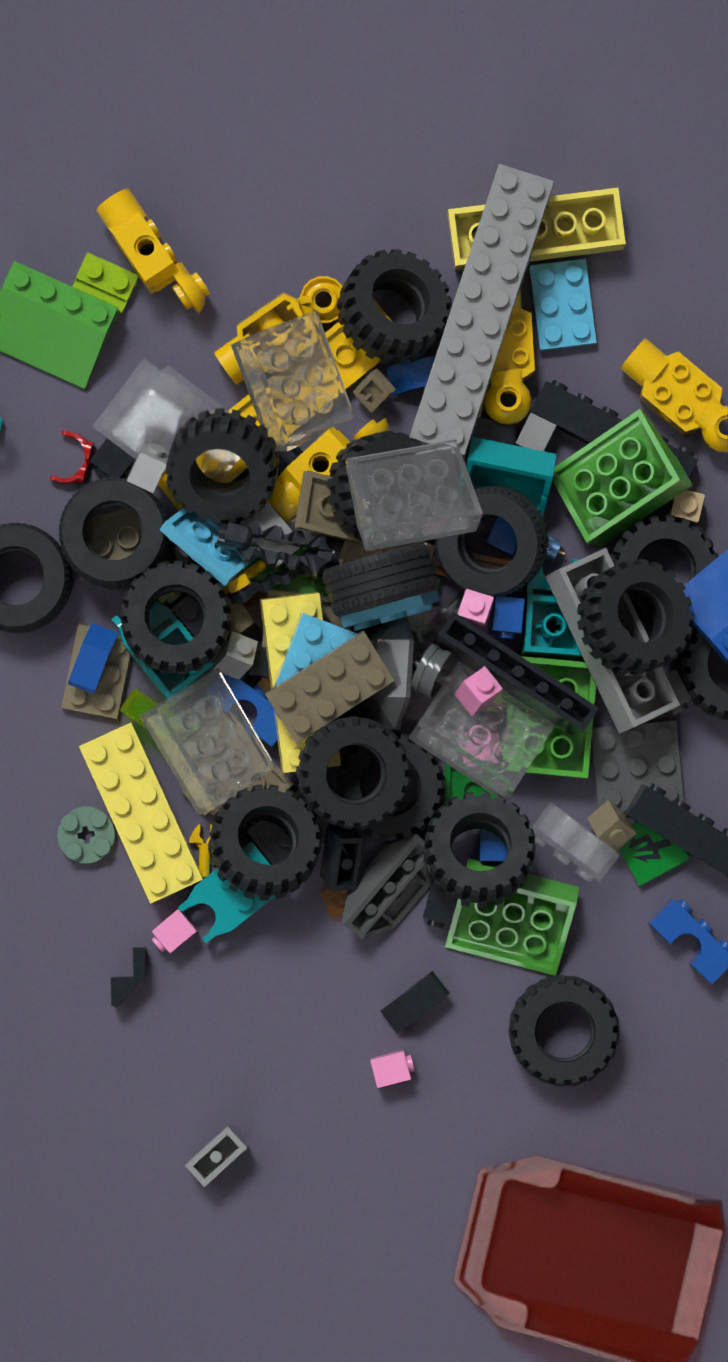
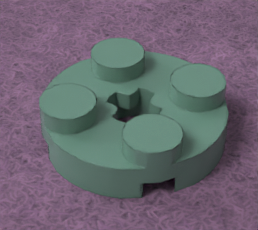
M90 806L78 807L62 818L57 833L58 843L68 858L78 863H94L103 859L110 852L115 842V827L112 820L103 811ZM88 826L89 831H94V837L90 838V843H85L84 839H79L78 834L83 832V827Z

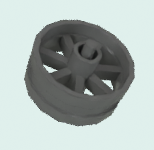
M432 644L423 655L421 661L415 660L413 666L417 667L411 682V691L421 693L430 700L433 699L444 681L448 683L451 681V677L447 675L453 662L454 653L443 650L436 644Z

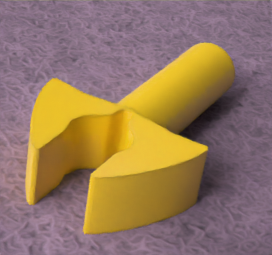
M258 560L226 586L220 583L224 588L225 594L229 592L232 594L249 585V580L264 571L266 564L262 560Z
M198 824L191 834L189 843H196L199 847V869L205 879L210 875V852H208L210 837L204 843V840L200 837L201 824Z

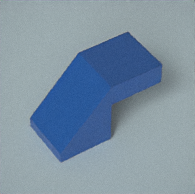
M436 356L420 358L413 362L406 361L405 364L387 367L389 381L396 389L392 395H401L425 388Z
M94 623L91 624L68 680L69 685L95 694L104 675L107 660L117 641L118 632Z

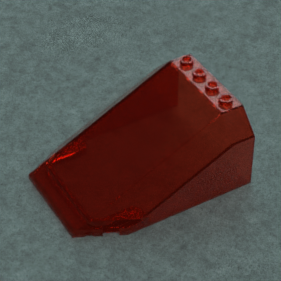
M539 1155L479 1169L453 1283L461 1291L466 1292L470 1299L477 1306H480L497 1326L615 1362H688L700 1342L726 1229L723 1203L720 1199Z

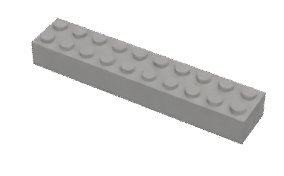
M502 164L498 165L409 439L420 441L422 446L465 459L554 186V181Z

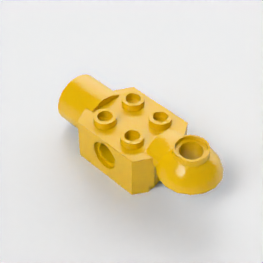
M123 189L100 204L96 212L151 294L156 291L159 292L173 281H176L177 284L172 289L187 310L193 307L199 314L204 307L205 297L210 294L208 288L197 272L191 275L183 262L177 263L176 256L167 242L164 245L160 243L159 240L162 237L159 230L151 219L147 221V214L130 189ZM146 248L154 249L150 255L141 254Z
M318 276L307 282L299 298L283 292L237 324L238 336L214 352L233 382L238 385L259 369L270 374L316 342L315 324L329 323L338 319L337 315L340 311L337 309V301L343 286L334 278ZM321 291L328 292L331 295V303L326 307H320L315 302L316 295Z
M521 288L489 383L491 385L484 399L486 412L498 423L507 425L518 423L529 412L531 396L523 381L531 377L535 371L532 314L522 309ZM503 394H512L516 399L515 405L512 407L503 406L500 402V397Z
M644 338L620 367L624 373L641 386L639 400L682 436L701 429L703 438L710 448L718 452L728 453V435H724L719 431V423L723 421L728 422V406H723L720 403L722 387L679 351L667 356L648 339Z
M384 418L378 423L374 419L357 432L354 439L389 431L387 419ZM334 427L328 429L288 465L277 478L272 496L267 501L286 523L297 515L303 472L313 471L320 473L315 471L313 466L315 463L323 461L329 467L320 474L333 476L329 470L332 463L338 462L336 455L350 443L340 430H336Z

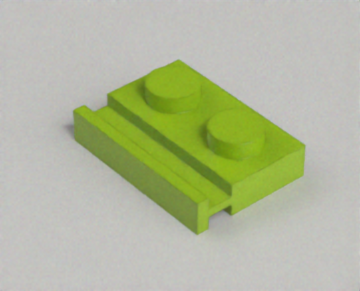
M87 252L72 287L118 307L119 312L123 314L140 277L131 271Z

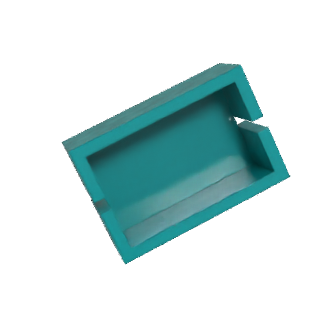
M472 437L460 496L485 486L508 487L515 489L516 492H521L522 495L531 499L543 516L553 478L556 454Z

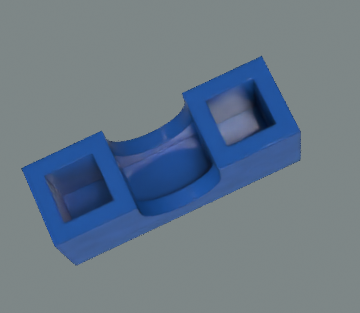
M219 673L204 693V696L227 713L239 701L253 703L257 709V718L249 730L274 747L278 741L274 709L264 694L266 691L256 684L253 688L243 682L246 679L244 675L238 680Z
M671 899L648 924L669 944L682 934L688 933L693 935L698 941L699 949L697 955L689 964L708 983L713 984L728 969V944L723 939L718 942L710 934L714 930L703 919L697 922L690 915L693 912L692 908L682 899L678 902L675 899Z

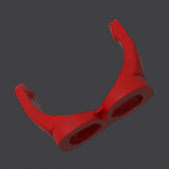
M62 430L61 435L75 438L82 444L85 461L79 471L69 478L50 476L49 480L63 484H85L95 443L88 441L77 433Z

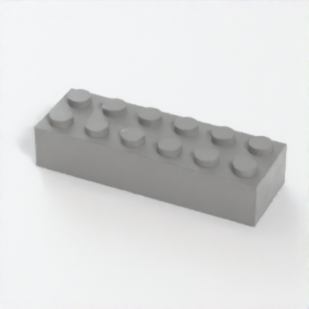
M604 548L545 577L618 732L622 733L679 706L680 703L662 666L640 675H631L630 673L625 675L619 674L615 671L616 667L607 669L602 666L603 660L600 658L595 660L590 654L592 651L590 646H584L581 639L584 637L583 630H578L577 621L581 620V615L577 614L578 604L584 602L580 596L583 590L589 587V582L601 572L614 566L607 549ZM623 592L618 603L620 623L631 637L641 642H648L649 638L628 593Z

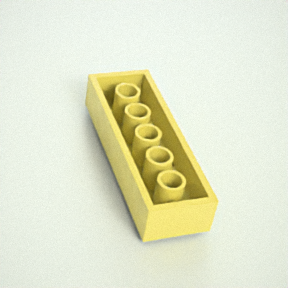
M619 188L551 196L529 262L624 250L626 241ZM485 205L448 209L447 217L455 271H462L465 268Z
M318 592L260 599L271 689L274 687L301 613L323 620L320 593ZM274 710L281 770L283 773L296 772L300 762L298 759L300 750H304L306 746L305 741L309 736L296 744ZM339 750L331 757L327 767L341 766Z
M126 724L79 746L150 904L202 881L204 878L134 724Z

